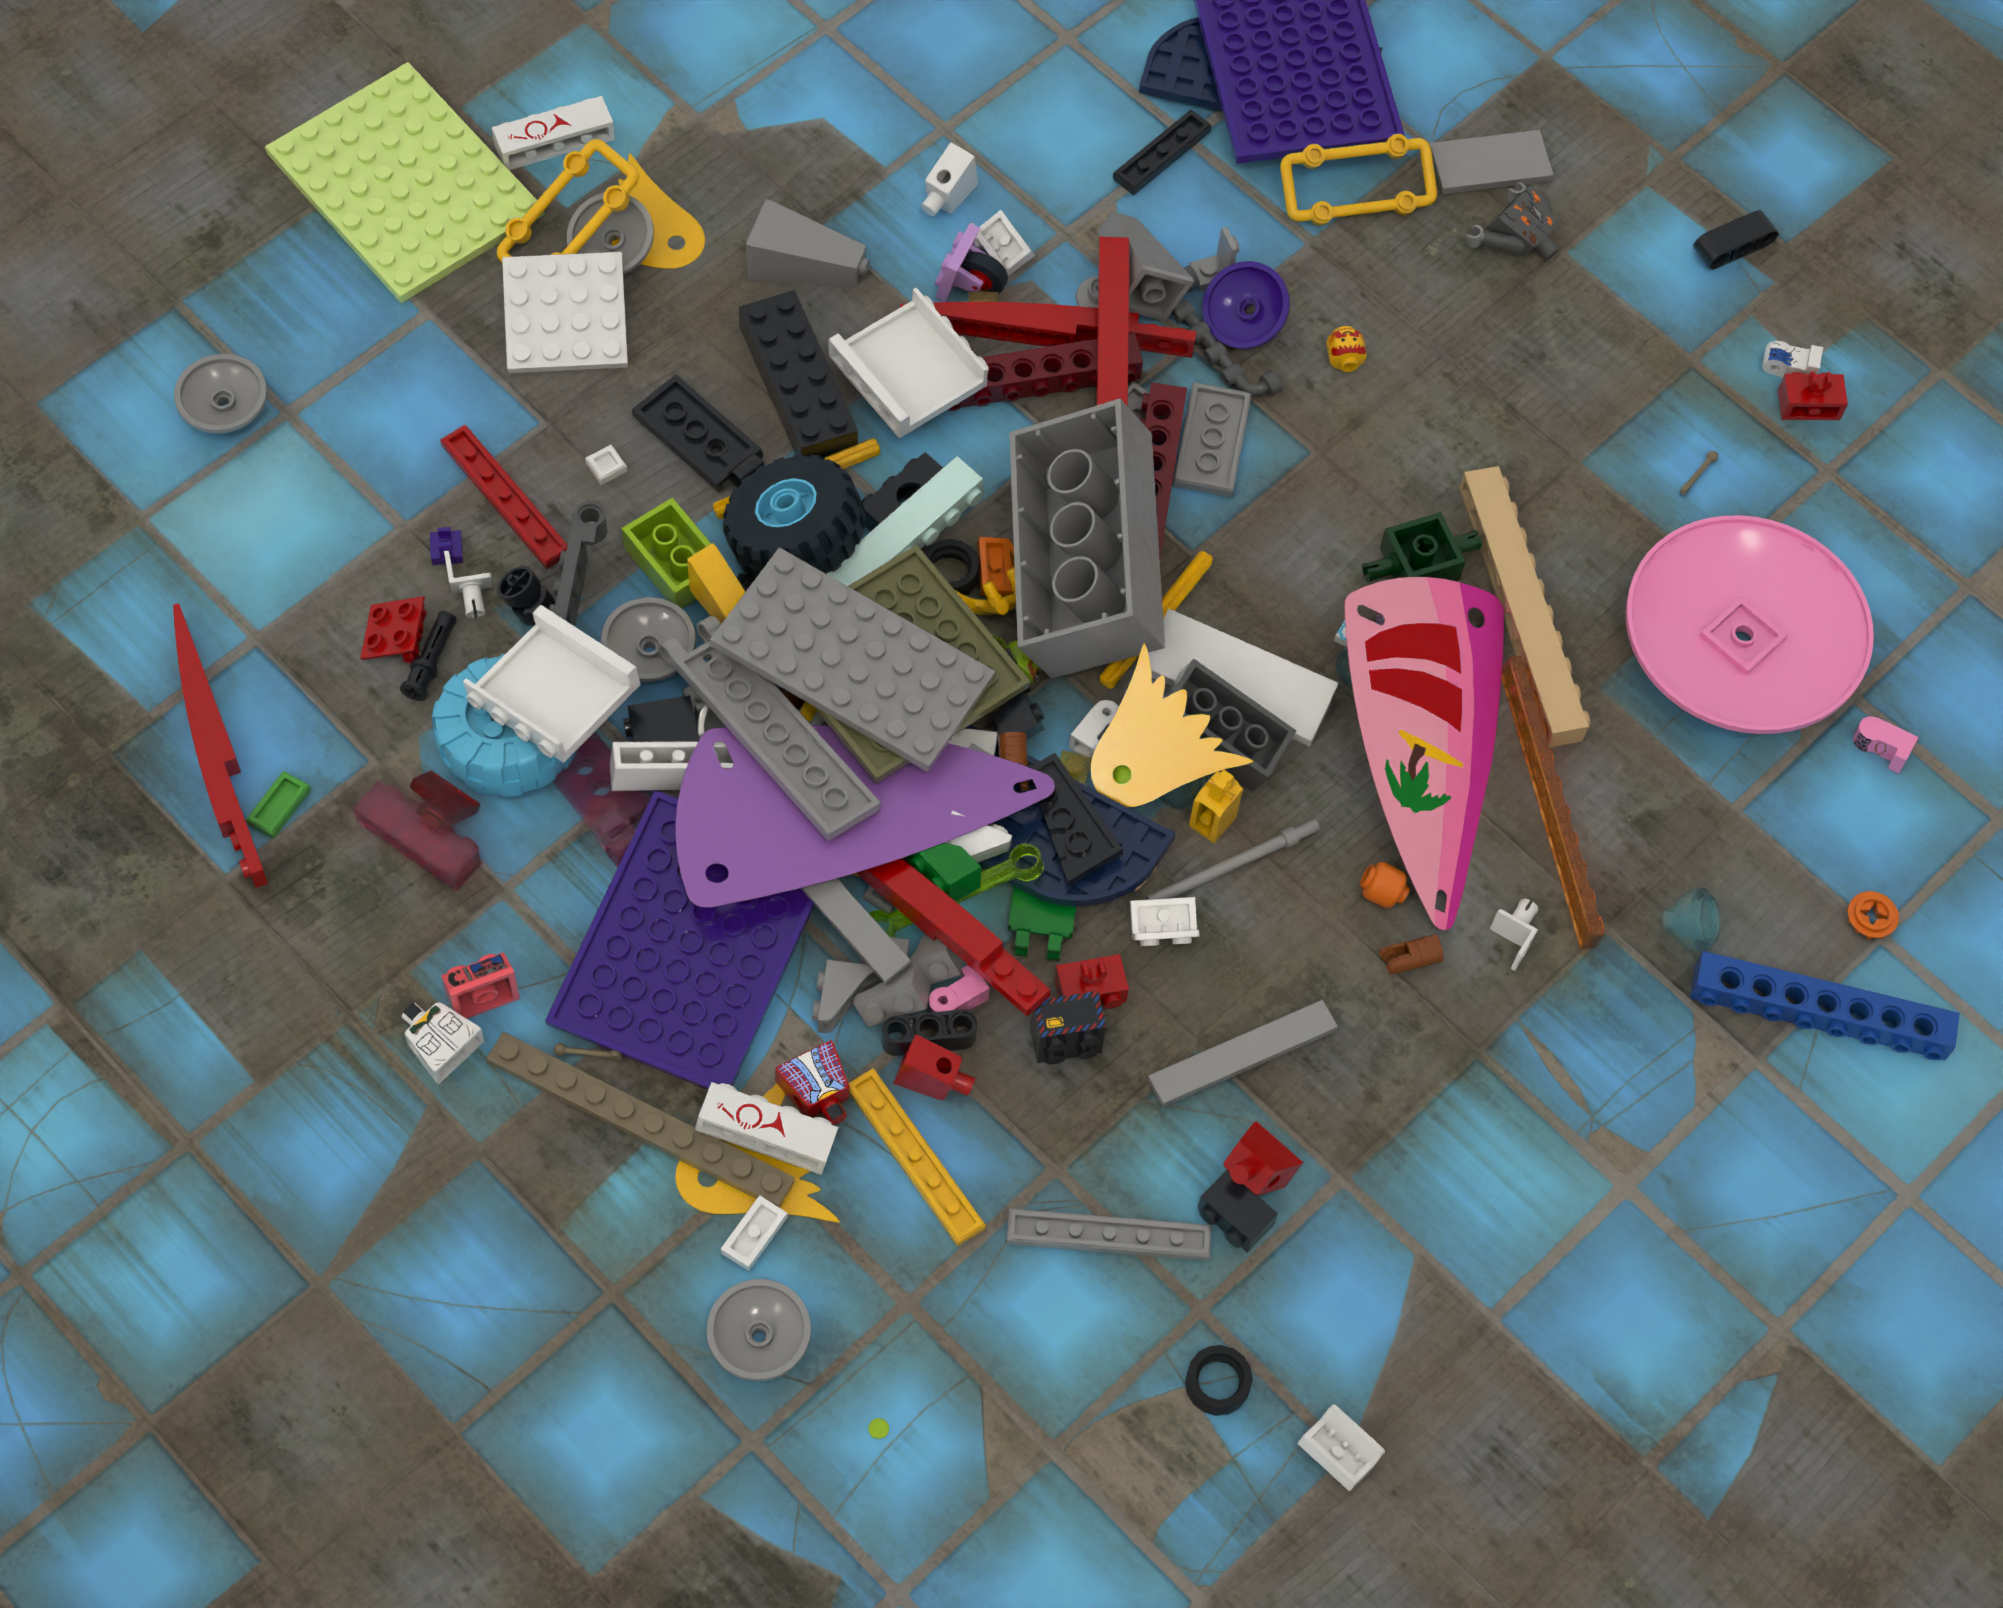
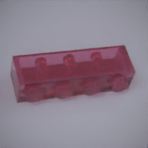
M377 781L353 807L358 824L455 891H458L482 864L479 847L472 839L466 836L461 838L455 834L453 828L442 819L438 821L433 819L422 805L417 802L410 803L392 785L387 787Z

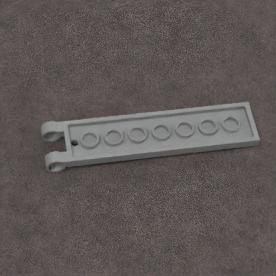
M711 615L697 623L698 633L705 644L687 653L680 642L674 637L658 645L659 654L665 664L669 667L673 666L827 841H830L880 810L881 802L772 681L710 646L711 637L721 625L715 616ZM705 658H710L708 662L704 661Z

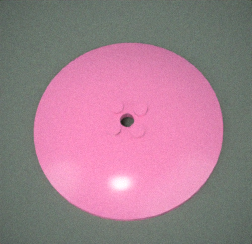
M1733 515L1706 518L1682 526L1657 542L1646 554L1632 578L1627 594L1626 626L1632 650L1645 674L1678 707L1696 718L1718 727L1753 734H1776L1808 727L1820 722L1843 706L1854 694L1869 667L1874 642L1873 622L1870 608L1859 583L1845 564L1827 547L1804 532L1783 523L1759 517ZM1745 632L1750 636L1751 640L1742 641L1737 638L1735 633Z

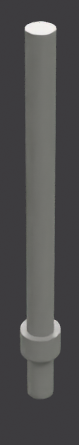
M1313 819L1296 828L1288 827L1280 831L1278 836L1147 895L1146 900L1174 898L1283 847L1286 849L1299 844L1300 839L1320 831L1319 824Z

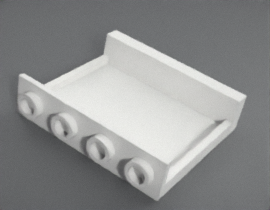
M917 288L913 289L911 302L850 338L844 340L838 333L829 339V357L899 439L987 386L989 369L985 360L973 353L968 341L963 336H958L948 318L941 316L936 311L932 300L928 296H923Z
M540 605L532 613L536 625L476 684L467 678L463 681L467 693L466 699L474 708L478 710L484 709L490 713L491 717L502 726L506 724L511 727L523 741L527 742L530 740L538 746L544 755L549 758L554 756L564 763L641 684L635 665Z

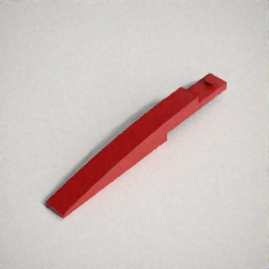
M1099 236L1095 406L1121 399L1128 406L1129 238Z
M933 302L936 311L941 316L948 318L953 330L959 335L1043 347L1097 339V308L1019 302ZM1129 312V334L1135 333L1140 351L1192 358L1196 331L1185 328L1163 327L1152 323H1138L1139 313Z
M177 603L173 605L178 664L188 721L199 766L223 838L230 836L235 852L242 850L245 858L239 860L244 877L245 879L252 877L257 888L268 884L229 778L241 773L180 604Z
M902 858L857 872L863 880L933 941L939 939L1025 1016H1029L1051 996V989L1003 949L1002 940Z

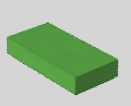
M283 771L246 818L247 825L275 839L310 793V785Z

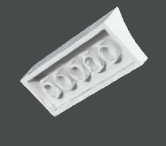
M1168 608L1163 619L1165 648L1148 652L1153 678L1158 679L1161 675H1164L1165 683L1172 686L1181 670L1194 658L1297 730L1292 738L1293 740L1309 747L1311 746L1335 698L1338 682Z

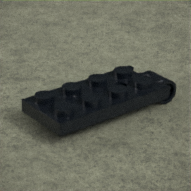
M677 374L632 409L633 417L718 492L724 489L722 483L729 478L735 487L738 488L746 476H751L756 472L757 468L764 465L761 460L763 457L761 448ZM714 448H720L722 452L719 454H713L711 453V450Z

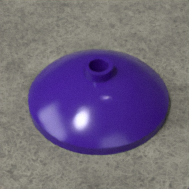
M1238 262L1221 270L1209 283L1202 304L1204 321L1210 328L1211 334L1222 344L1243 350L1257 348L1271 341L1282 330L1289 315L1290 297L1285 282L1272 268L1259 262ZM1255 306L1254 313L1246 314L1248 307Z

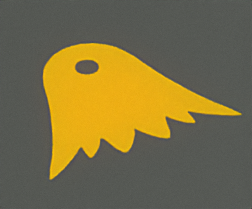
M629 153L628 162L638 171L639 178L636 186L628 195L636 198L645 206L654 226L652 247L640 265L674 269L690 264L700 256L704 249L705 235L702 227L694 217L669 198L649 178L636 159ZM619 179V180H618V181H619V186L622 184V182H623L624 180H622V179ZM673 236H680L685 240V246L679 250L671 249L668 246V240ZM620 239L613 240L611 245H617Z
M1145 643L1142 646L1133 677L1124 698L1094 750L1090 768L1091 779L1097 792L1126 807L1144 805L1186 783L1215 773L1217 770L1221 771L1253 762V760L1240 755L1214 751L1223 742L1221 738L1210 737L1200 739L1211 717L1205 714L1183 717L1187 702L1186 689L1179 690L1164 699L1162 698L1165 690L1164 675H1161L1152 684L1150 659ZM1119 765H1125L1131 770V779L1126 784H1119L1113 778V771Z
M776 1083L762 1097L766 1098L769 1103L781 1106L785 1093ZM721 1140L795 1177V1183L780 1207L788 1215L840 1222L827 1208L807 1196L808 1194L820 1191V1188L815 1184L799 1179L809 1173V1170ZM679 1160L675 1175L676 1186L683 1199L695 1209L712 1214L747 1213L756 1201L755 1198L719 1180L711 1187L702 1186L698 1182L700 1171Z

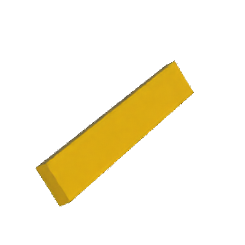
M872 1068L848 1083L849 1095L956 1246H960L985 1230L986 1225L875 1069Z

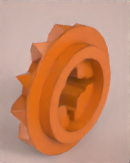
M1866 891L1857 894L1851 900L1846 910L1849 917L1848 923L1853 925L1855 933L1867 936L1868 940L1871 938L1882 940L1887 935L1893 933L1899 922L1897 907L1891 899L1879 892ZM1872 907H1874L1875 917L1880 918L1876 919L1873 925L1870 924L1869 916H1867Z

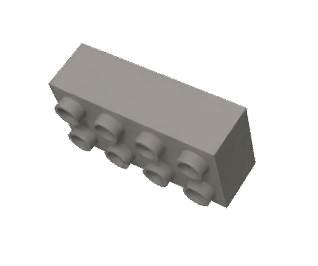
M1121 399L1009 432L1018 648L1051 679L1140 655L1144 643L1148 652L1165 648L1152 433Z

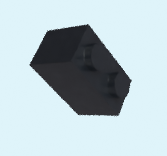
M1228 1170L1200 1197L1197 1207L1200 1216L1212 1226L1217 1225L1225 1232L1226 1239L1236 1248L1242 1247L1247 1253L1274 1226L1278 1215L1275 1210L1244 1184L1235 1183Z

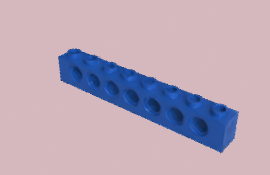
M1702 951L1695 964L1690 992L1691 999L1698 1000L1704 1005H1720L1731 1008L1732 1011L1741 1014L1753 1013L1761 1015L1769 1021H1786L1794 1023L1802 1029H1819L1827 1031L1829 1035L1835 1037L1847 1036L1856 1038L1864 1044H1880L1891 1047L1894 1051L1901 1053L1913 1052L1921 1054L1930 1060H1946L1956 1047L1960 1015L1958 1012ZM1722 981L1730 983L1734 989L1725 987ZM1754 989L1761 990L1765 997L1756 994ZM1786 997L1793 998L1797 1004L1790 1003ZM1818 1005L1825 1006L1829 1012L1822 1011ZM1850 1012L1858 1014L1861 1020L1852 1017ZM1882 1020L1890 1022L1893 1028L1886 1026ZM1915 1028L1921 1029L1926 1036L1917 1033Z

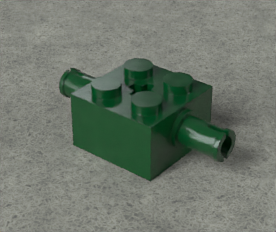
M1435 513L1385 528L1380 545L1385 558L1363 563L1362 572L1364 577L1368 575L1365 578L1367 582H1372L1392 575L1394 578L1431 577L1459 581L1466 562L1462 553L1481 549V537L1477 536L1479 534L1477 530L1453 537L1442 513Z

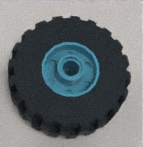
M803 454L793 455V457L786 459L784 457L776 459L771 464L766 466L764 464L757 468L756 472L751 476H746L741 481L738 489H734L730 495V503L726 504L723 515V532L727 538L726 540L743 571L749 576H754L755 579L779 547L825 574L830 571L834 572L841 567V563L846 558L849 559L855 552V546L860 543L866 524L864 505L848 472L834 461L825 460V458L817 455L808 457Z

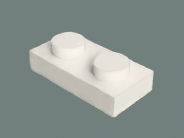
M759 1195L721 1247V1254L750 1271L788 1218V1213Z

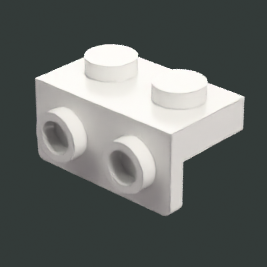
M1002 210L980 226L975 241L976 247L981 251L985 249L991 257L998 260L1004 266L1008 277L1035 256Z
M1195 897L1129 901L1132 940H1140V946L1160 945L1159 939L1172 938V944L1192 943L1191 937H1199Z
M1335 1404L1328 1408L1323 1417L1297 1443L1349 1492L1374 1468L1385 1453L1384 1448Z

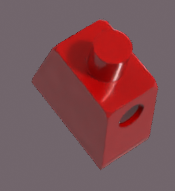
M915 1034L904 1054L893 1084L938 1100H944L950 1089L968 1096L975 1078L958 1071L962 1062L961 1056Z
M1255 1121L1239 1140L1223 1165L1230 1172V1176L1235 1183L1244 1184L1254 1194L1262 1195L1286 1187L1304 1162Z

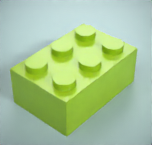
M672 497L627 524L621 530L623 547L666 600L673 602L680 608H684L697 600L690 592L687 559L711 543Z

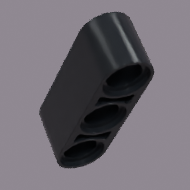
M1757 210L1702 234L1695 241L1693 247L1709 269L1714 270L1769 246L1777 239L1779 232L1762 210Z
M968 1010L892 1016L885 1020L882 1025L881 1044L886 1053L892 1056H903L916 1034L949 1051L964 1050L971 1047L976 1040L977 1019ZM958 1026H965L970 1031L962 1034L954 1029ZM926 1029H932L937 1034L928 1037L921 1032ZM893 1032H899L903 1034L904 1037L899 1040H894L890 1038L888 1035H890Z

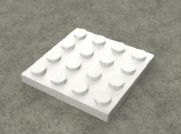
M622 252L502 257L508 373L628 367Z

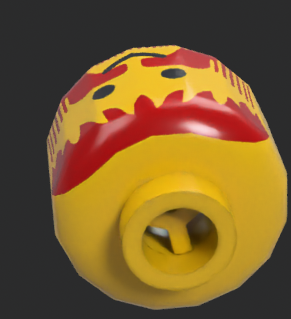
M1342 326L1336 328L1326 340L1329 363L1335 369L1352 372L1365 362L1367 353L1363 334L1353 327Z

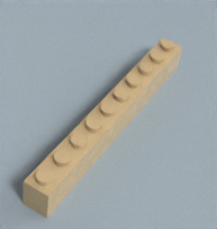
M1499 466L1464 472L1459 489L1473 530H1477L1479 533L1477 536L1481 537L1482 548L1480 551L1495 596L1503 606L1504 622L1546 747L1550 748L1582 742L1587 730L1590 728L1589 714L1586 710L1583 711L1580 688L1578 684L1573 683L1571 662L1568 657H1564L1562 636L1554 628L1553 610L1549 604H1546L1544 599V584L1541 579L1537 578L1534 555L1528 552L1525 529L1519 526L1517 506L1515 502H1511L1509 497L1508 480L1506 477H1502Z

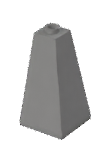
M765 199L746 242L747 280L857 286L861 275L865 276L867 274L870 259L866 258L865 245L768 199Z
M1111 211L1099 228L1098 235L1102 237L1129 238V312L1165 321L1194 283L1193 277L1137 218Z

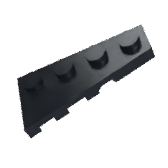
M1056 753L1030 767L1049 775L1055 784L1053 793L1039 801L1069 887L1124 854L1123 848ZM1031 779L1034 789H1037L1033 779Z

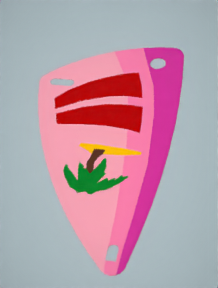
M1431 577L1395 578L1360 588L1350 593L1345 599V627L1350 675L1366 755L1392 836L1411 881L1432 923L1440 930H1448L1454 924L1463 895L1492 764L1501 690L1504 609L1500 600L1495 595L1464 583ZM1363 605L1382 614L1385 619L1384 624L1379 625L1360 616L1357 611L1358 606ZM1477 608L1483 613L1484 625L1481 628H1476L1469 622V609ZM1439 890L1444 891L1447 897L1445 913L1435 909L1436 896Z

